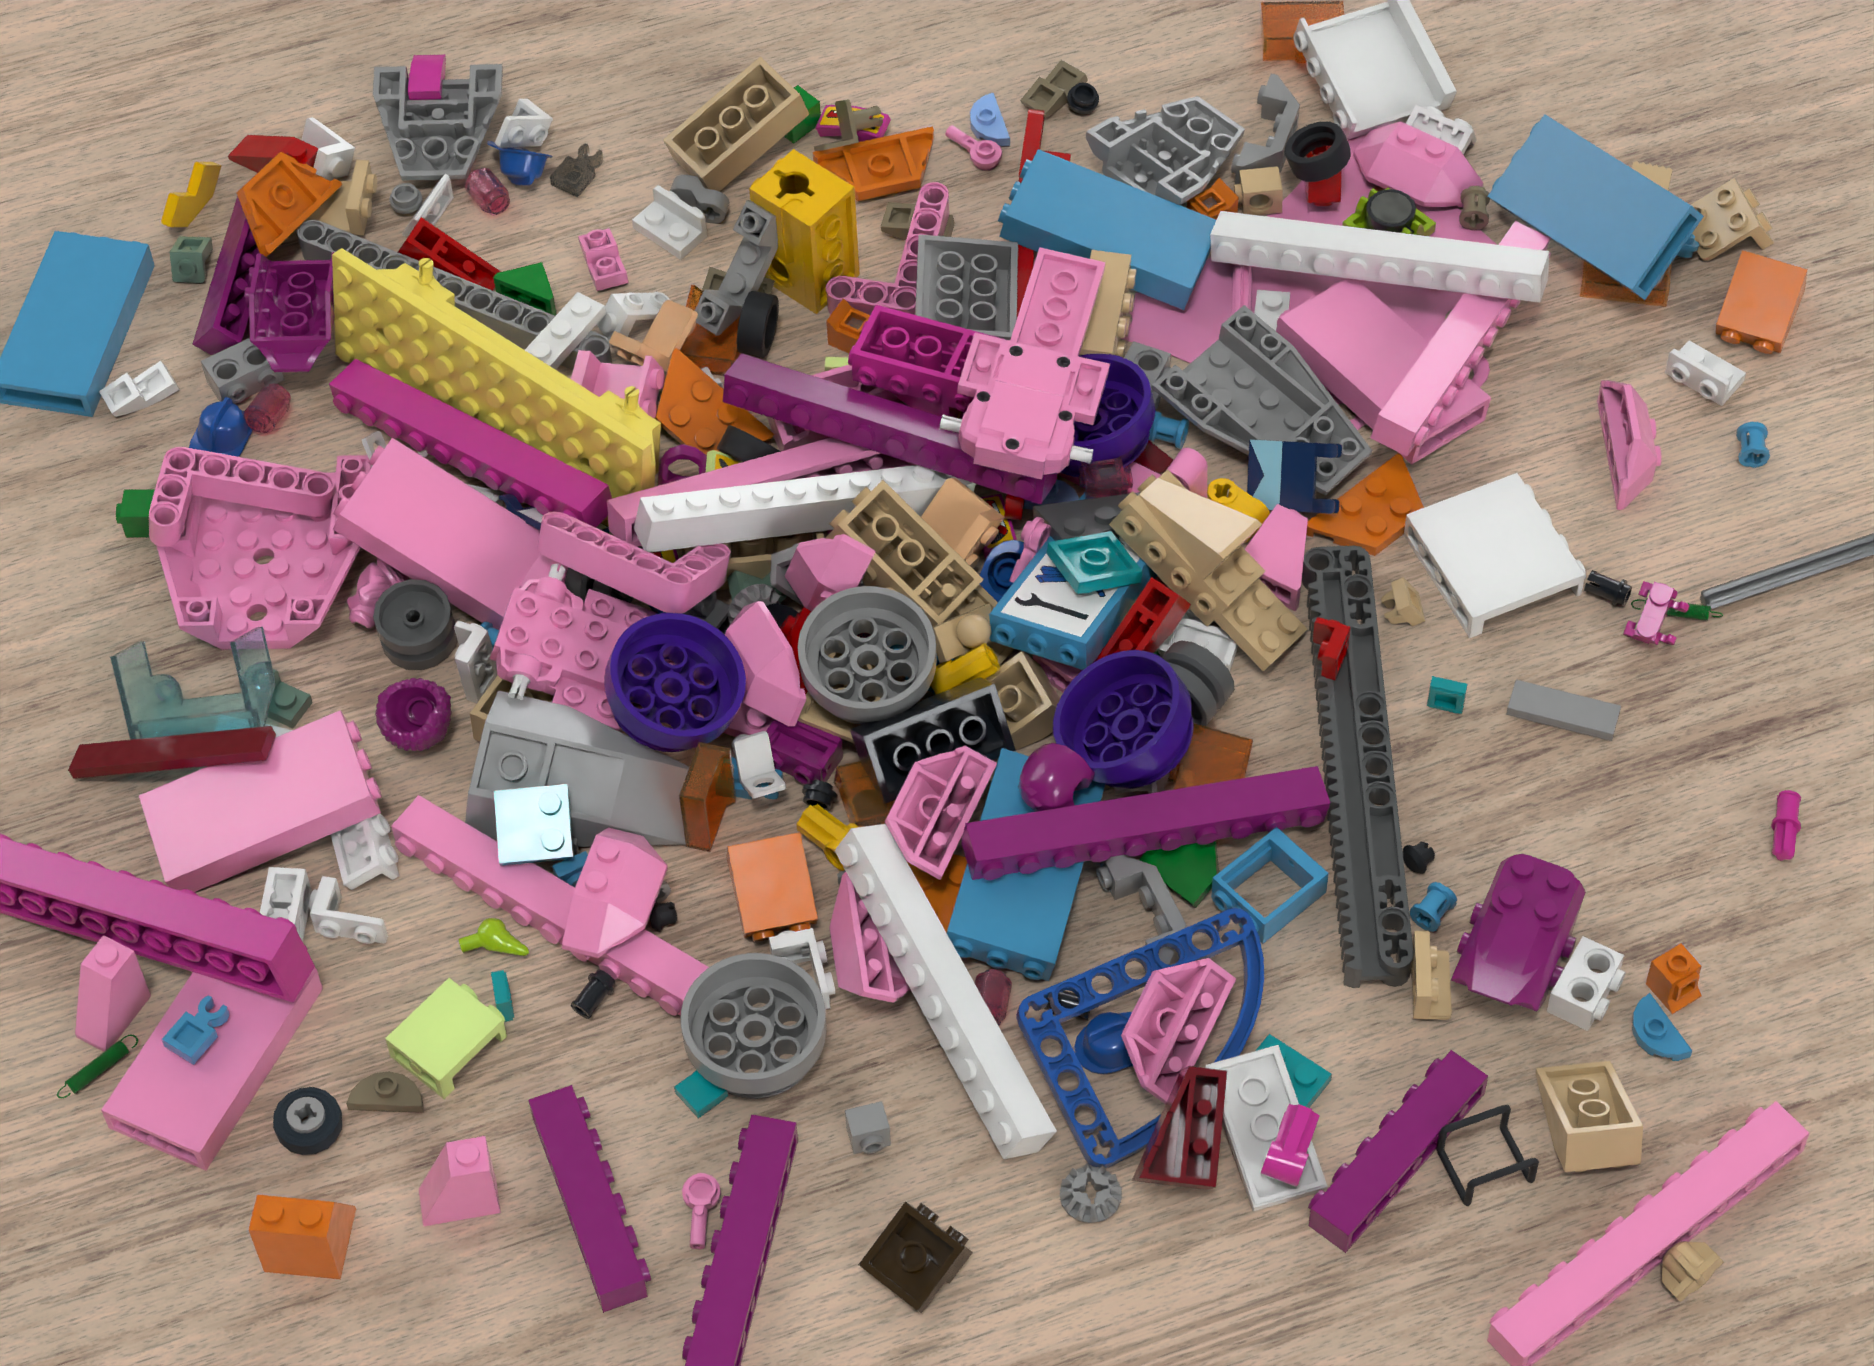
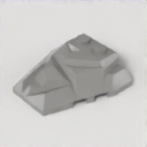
M502 64L470 65V78L443 80L441 99L409 100V75L406 66L374 67L373 97L402 180H440L444 174L449 175L450 179H467L502 97Z
M1196 96L1162 105L1161 112L1146 115L1147 112L1144 109L1136 111L1134 119L1121 122L1118 116L1108 118L1086 131L1085 138L1093 154L1103 161V175L1181 205L1205 189L1225 159L1243 137L1245 129Z

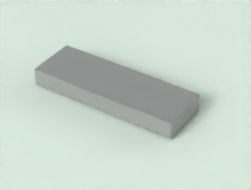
M1516 680L1506 715L1612 741L1621 706Z

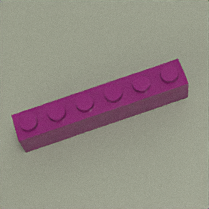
M238 196L192 345L210 355H214L242 342L249 318V307H246L245 288L250 287L249 268L255 266L256 255L260 254Z
M1450 1050L1442 1060L1437 1058L1432 1062L1426 1071V1079L1419 1086L1414 1084L1408 1089L1402 1099L1403 1105L1396 1112L1391 1110L1385 1115L1379 1125L1380 1131L1373 1138L1366 1137L1355 1153L1357 1157L1349 1165L1343 1163L1332 1178L1333 1184L1326 1192L1322 1189L1319 1190L1310 1201L1308 1209H1310L1308 1226L1346 1253L1435 1152L1440 1129L1445 1125L1462 1120L1484 1096L1488 1075L1454 1051Z
M570 1085L529 1099L532 1119L603 1313L648 1297L645 1282L651 1281V1276L645 1259L637 1260L633 1249L638 1248L639 1245L632 1225L625 1227L621 1216L627 1214L622 1197L619 1192L612 1194L609 1186L610 1183L615 1182L608 1160L601 1162L597 1151L603 1149L596 1128L589 1130L585 1120L591 1117L584 1096L577 1098L573 1086Z

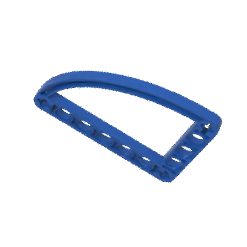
M1232 908L1032 994L1026 997L1019 1005L1016 1014L1017 1023L1085 1160L1092 1167H1101L1103 1165L1105 1168H1109L1146 1148L1161 1114L1136 1131L1118 1140L1060 1023L1145 987L1152 972L1155 970L1211 958L1239 945L1244 964V990L1241 1008L1234 1029L1215 1062L1239 1056L1254 1027L1261 1005L1264 986V957L1260 938L1251 916L1243 909ZM1230 919L1235 924L1241 922L1243 927L1239 932L1240 934H1237L1235 930L1228 931L1223 934L1221 938L1223 943H1221L1218 932L1227 928ZM1198 932L1207 934L1211 938L1212 946L1207 950H1199L1192 943V935ZM1163 947L1175 949L1179 956L1178 962L1172 965L1163 963L1158 955L1159 950ZM1132 961L1141 963L1145 968V976L1141 979H1132L1127 975L1125 965ZM1096 976H1105L1111 981L1112 990L1106 994L1096 992L1091 984L1092 979ZM1065 990L1072 991L1078 997V1005L1071 1009L1064 1008L1058 1001V994ZM1046 998L1050 999L1052 1009L1042 1013L1039 1019L1040 1022H1036L1034 1018L1027 1019L1026 1015L1030 1006L1035 1011H1039L1047 1006L1048 1000ZM1049 1038L1058 1041L1062 1049L1061 1054L1056 1057L1046 1056L1041 1050V1042ZM1065 1072L1072 1073L1078 1080V1088L1073 1091L1063 1090L1058 1085V1076ZM1081 1106L1089 1107L1095 1114V1122L1091 1125L1078 1123L1074 1115L1075 1109ZM1098 1127H1101L1103 1131H1099L1097 1138L1102 1146H1110L1111 1149L1107 1154V1158H1104L1102 1154L1095 1155L1093 1153L1097 1146L1093 1134L1088 1139L1084 1135L1091 1134Z

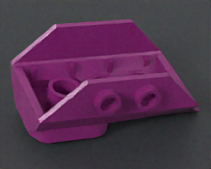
M257 254L255 266L249 268L250 287L245 288L246 307H249L250 342L262 352L271 370L274 372H309L332 336L335 318L332 255L331 260L269 261L263 254Z
M1517 854L1503 860L1498 867L1484 903H1476L1473 909L1470 924L1474 926L1470 934L1464 932L1457 949V953L1461 954L1451 981L1467 986L1468 991L1510 1006L1517 1004L1537 1012L1546 1000L1550 987L1554 988L1564 970V967L1559 966L1562 958L1570 959L1577 938L1571 935L1586 893L1581 882L1570 870L1530 855Z

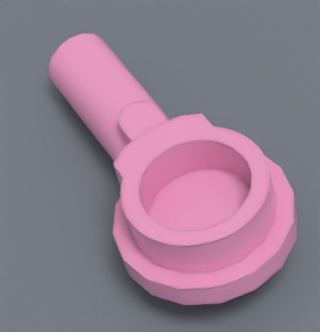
M953 125L949 126L946 130L945 135L967 149V152L970 153V160L978 169L991 170L998 165L1002 157V150L996 142L991 140L976 141Z
M1036 517L1033 521H1027L1023 527L1021 540L1024 541V549L1020 559L1015 564L1010 582H1015L1049 538L1051 526L1044 523V519L1041 517Z
M698 1173L689 1177L682 1188L683 1200L692 1209L690 1248L692 1249L705 1248L708 1210L718 1203L721 1195L720 1185L714 1177L705 1173Z

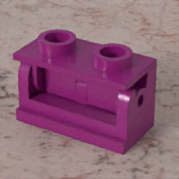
M774 719L766 730L769 735L775 769L793 776L803 785L812 784L813 780L827 782L843 759L842 738L797 721L795 726H787Z

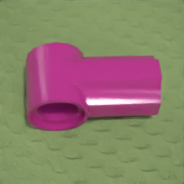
M1289 1104L1282 1118L1277 1138L1271 1142L1261 1174L1297 1187L1309 1156L1307 1150L1320 1115L1306 1106Z

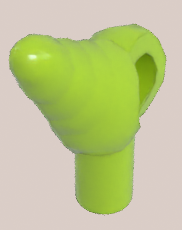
M497 918L485 919L480 924L477 933L459 938V944L463 953L483 947L489 951L519 956L529 954L527 946L506 930L503 921Z

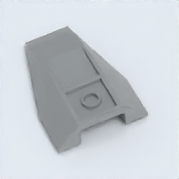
M1245 305L1221 325L1219 339L1185 369L1181 370L1178 366L1174 365L1155 381L1151 387L1200 430L1248 456L1249 440L1341 444L1342 456L1340 458L1317 457L1315 491L1327 495L1372 454V449L1296 348Z
M498 690L484 724L468 791L465 823L490 838L497 839L494 791L567 784L569 786L572 838H577L579 847H591L595 836L608 827L644 836L650 845H686L702 773L657 750L634 741L631 737L569 706L524 696L523 700L516 699L517 694H515L514 698L508 697V692Z

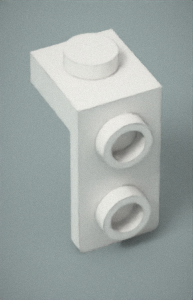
M519 99L512 116H507L504 119L495 144L500 148L542 146L543 141L548 135V129L553 118L530 100Z
M307 118L301 140L318 148L313 167L317 169L316 174L327 180L348 176L355 147L315 118Z
M661 292L611 294L605 305L606 315L598 322L597 326L608 340H610L614 331L628 336L636 320L655 319L663 303L670 299Z
M322 876L318 890L314 889L312 891L309 901L310 916L315 932L328 938H337L338 936L353 938L365 944H372L374 942L386 943L388 935L384 920L339 912L338 908L342 896L337 879Z
M813 928L796 932L791 930L784 931L777 936L769 937L771 955L788 959L795 964L811 961L815 981L823 996L825 1009H829V995L835 994V986L831 972L824 973L822 963H827L823 940L816 942Z

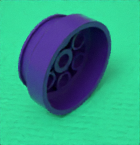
M1111 354L1079 355V357L1110 364L1094 425L1074 421L1073 424L1075 430L1074 446L1094 449L1091 464L1070 459L1069 466H1066L1061 473L1073 477L1093 478L1117 472L1140 456L1148 443L1150 429L1154 423L1155 403L1149 379L1137 364L1126 358Z
M660 613L640 619L623 632L607 662L604 687L613 716L629 737L657 751L681 752L713 741L729 727L744 698L746 675L738 651L731 641L716 627L690 615ZM664 659L672 660L676 665H671ZM633 670L640 671L645 676H638L633 672ZM694 679L701 680L706 686L698 684ZM663 691H669L675 697L667 696ZM631 702L640 704L643 709L634 707ZM693 711L700 712L704 718L696 716ZM661 723H667L672 728L664 727Z
M1128 650L1110 654L1082 670L1063 692L1053 719L1055 742L1072 749L1087 762L1095 773L1093 781L1106 783L1105 785L1117 789L1144 787L1168 774L1183 758L1191 743L1193 717L1191 714L1189 691L1170 664L1154 653Z

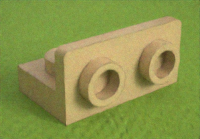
M1414 931V954L1411 967L1413 1019L1449 1020L1452 1015L1449 952L1437 950V946H1430V931Z

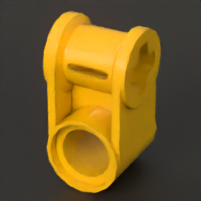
M1215 479L1208 485L1207 496L1212 501L1253 517L1261 524L1270 515L1269 509L1263 502L1249 495L1229 479ZM1259 528L1244 543L1248 542L1257 533Z

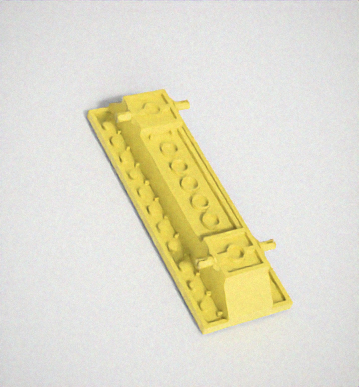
M343 248L332 254L335 353L342 361L350 364L354 359H357L608 484L612 499L655 487V475L659 471L661 423L649 416L638 404V388L636 389L634 386L627 387L624 391L625 399L620 398L609 390L600 397L455 307V294L444 288L434 278L433 261H430L429 258H423L419 261V271L406 263L396 269L376 270ZM607 516L601 523L609 527Z

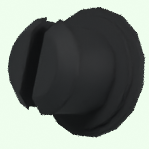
M1421 841L1415 846H1404L1403 860L1411 871L1424 874L1427 870V864L1434 861L1435 852L1432 847L1428 848V843Z
M655 901L650 914L652 928L661 932L662 926L676 923L677 912L674 903L670 901L658 904Z

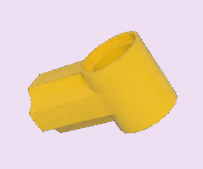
M983 643L953 661L951 659L937 665L930 686L937 695L979 677L986 679L1000 670L998 658L992 648Z
M810 805L802 812L801 818L796 824L797 831L820 847L826 858L835 868L845 871L834 850L851 828L859 826L853 823H849L846 826L820 805Z

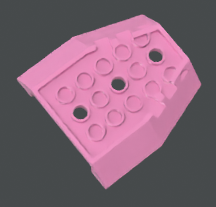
M368 455L337 456L336 472L326 473L334 482L332 509L327 515L321 517L192 495L179 541L170 547L157 546L180 630L221 650L290 649L321 626L361 548L333 530L338 519L333 513L344 496L350 499L355 491L351 489V486L360 472L368 473L372 465L368 463ZM263 556L273 557L267 564L256 563ZM264 612L267 614L262 620L252 621L249 619L254 613Z

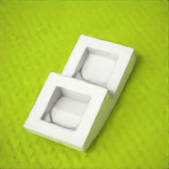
M159 361L134 379L128 373H125L99 392L111 413L117 417L149 407L180 389L162 361Z

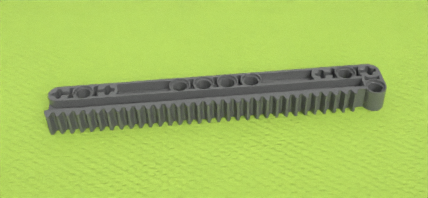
M1360 546L1314 547L1304 555L1302 583L1308 590L1307 608L1308 619H1310L1309 631H1311L1310 642H1312L1311 654H1313L1314 686L1316 689V701H1318L1317 712L1319 713L1318 724H1320L1321 758L1323 760V772L1325 773L1324 784L1326 785V791L1331 803L1328 809L1327 820L1329 821L1328 831L1331 834L1330 846H1332L1333 882L1335 883V896H1337L1338 933L1341 934L1339 944L1342 947L1343 985L1351 988H1360L1361 980H1381L1388 986L1397 987L1405 984L1410 978L1414 952L1371 559L1369 553ZM1317 617L1336 620L1343 625L1350 626L1349 649L1335 680L1321 676L1322 661L1317 660L1321 645L1313 642L1314 622ZM1387 899H1390L1393 907H1387ZM1385 929H1395L1398 932H1389ZM1396 953H1397V955H1396V962H1397V963H1394V960H1393V958L1391 957V954H1396Z

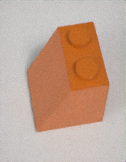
M1742 250L1716 323V334L1721 335L1720 338L1728 343L1739 344L1741 341L1751 344L1755 350L1765 354H1772L1773 351L1781 353L1805 292L1808 269Z
M800 832L727 846L726 858L744 938L752 936L753 942L769 940V937L775 936L774 932L789 929V931L796 932L810 929L811 924L817 923L818 916Z
M257 1195L249 1233L264 1272L341 1279L356 1207L330 1201Z

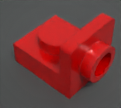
M1317 617L1314 622L1313 642L1321 645L1317 657L1318 661H1322L1321 676L1335 680L1349 649L1350 626L1343 625L1336 620Z

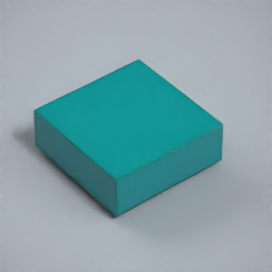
M1432 676L1427 706L1462 714L1468 684Z
M504 970L491 972L496 1007L504 1016V1022L513 1021L515 1017L507 974Z
M697 1070L674 1086L675 1094L698 1119L728 1097L727 1090L712 1084Z

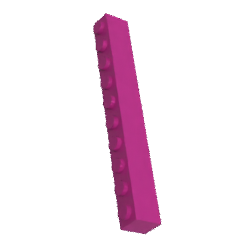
M354 359L329 383L334 397L333 403L342 413H350L367 426H375L383 430L391 438H399L419 452L426 450L428 454L434 456L440 463H448L458 468L464 475L468 477L473 476L485 482L493 490L499 489L507 494L514 495L520 503L524 502L533 506L542 515L548 512H561L595 528L608 516L607 500L612 499L608 484L372 366Z

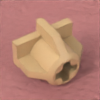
M1681 1241L1670 1248L1662 1259V1283L1681 1302L1689 1294L1702 1287L1711 1278L1714 1271L1724 1262L1705 1242Z

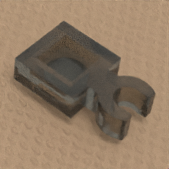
M586 143L581 145L576 159L567 156L550 175L551 185L578 197L596 177L595 168H598L603 163L602 150H598L596 154L588 156L590 154L589 145Z

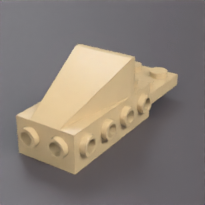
M1166 470L1158 478L1152 474L1137 488L1141 492L1138 496L1132 491L1120 502L1118 507L1122 511L1109 525L1172 591L1191 604L1189 609L1207 627L1215 621L1262 671L1266 670L1307 628L1259 579L1266 571L1242 547V544L1262 524L1253 517L1187 490L1169 470Z
M884 480L872 491L865 487L851 501L856 507L850 513L843 509L829 523L834 529L825 539H834L836 535L845 534L876 551L862 579L864 585L891 589L910 598L924 611L932 627L985 604H990L993 610L998 603L980 585L984 579ZM992 641L987 643L997 656L999 665L1014 650V648Z

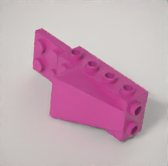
M875 305L868 321L862 327L861 335L849 353L848 364L852 366V379L864 385H872L889 390L912 408L940 417L944 414L957 418L960 411H967L969 404L974 399V397L957 394L958 383L974 333H984Z

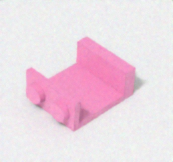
M578 350L571 380L599 397L609 390L620 398L625 399V389L629 386H634L636 389H639L638 404L649 416L655 418L657 411L656 401L659 389H662L664 385L665 374L664 369L652 356H645L643 366L601 363L591 351Z

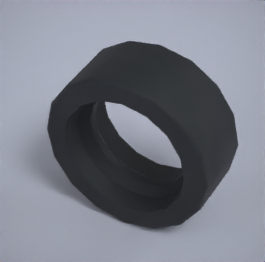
M1330 121L1316 122L1297 130L1288 139L1285 145V156L1297 179L1305 182H1318L1339 173L1347 165L1351 157V149L1344 131L1338 124ZM1331 146L1320 155L1304 158L1316 148Z
M757 291L748 293L738 324L737 350L739 353L761 358L768 355L774 340L778 321L779 300L776 295Z
M731 425L727 427L717 446L720 452L742 462L781 452L766 442Z

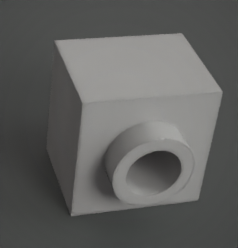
M882 1101L845 1110L846 1129L853 1154L862 1152L867 1154L876 1153L886 1146H891L890 1127Z

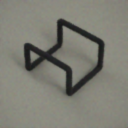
M1509 1105L1498 1106L1445 1125L1440 1129L1437 1153L1463 1204L1466 1206L1472 1203L1474 1188L1520 1170L1529 1183L1535 1181L1539 1161L1536 1158L1524 1160L1507 1127L1511 1112ZM1502 1114L1500 1130L1517 1163L1470 1180L1465 1191L1444 1149L1447 1133Z

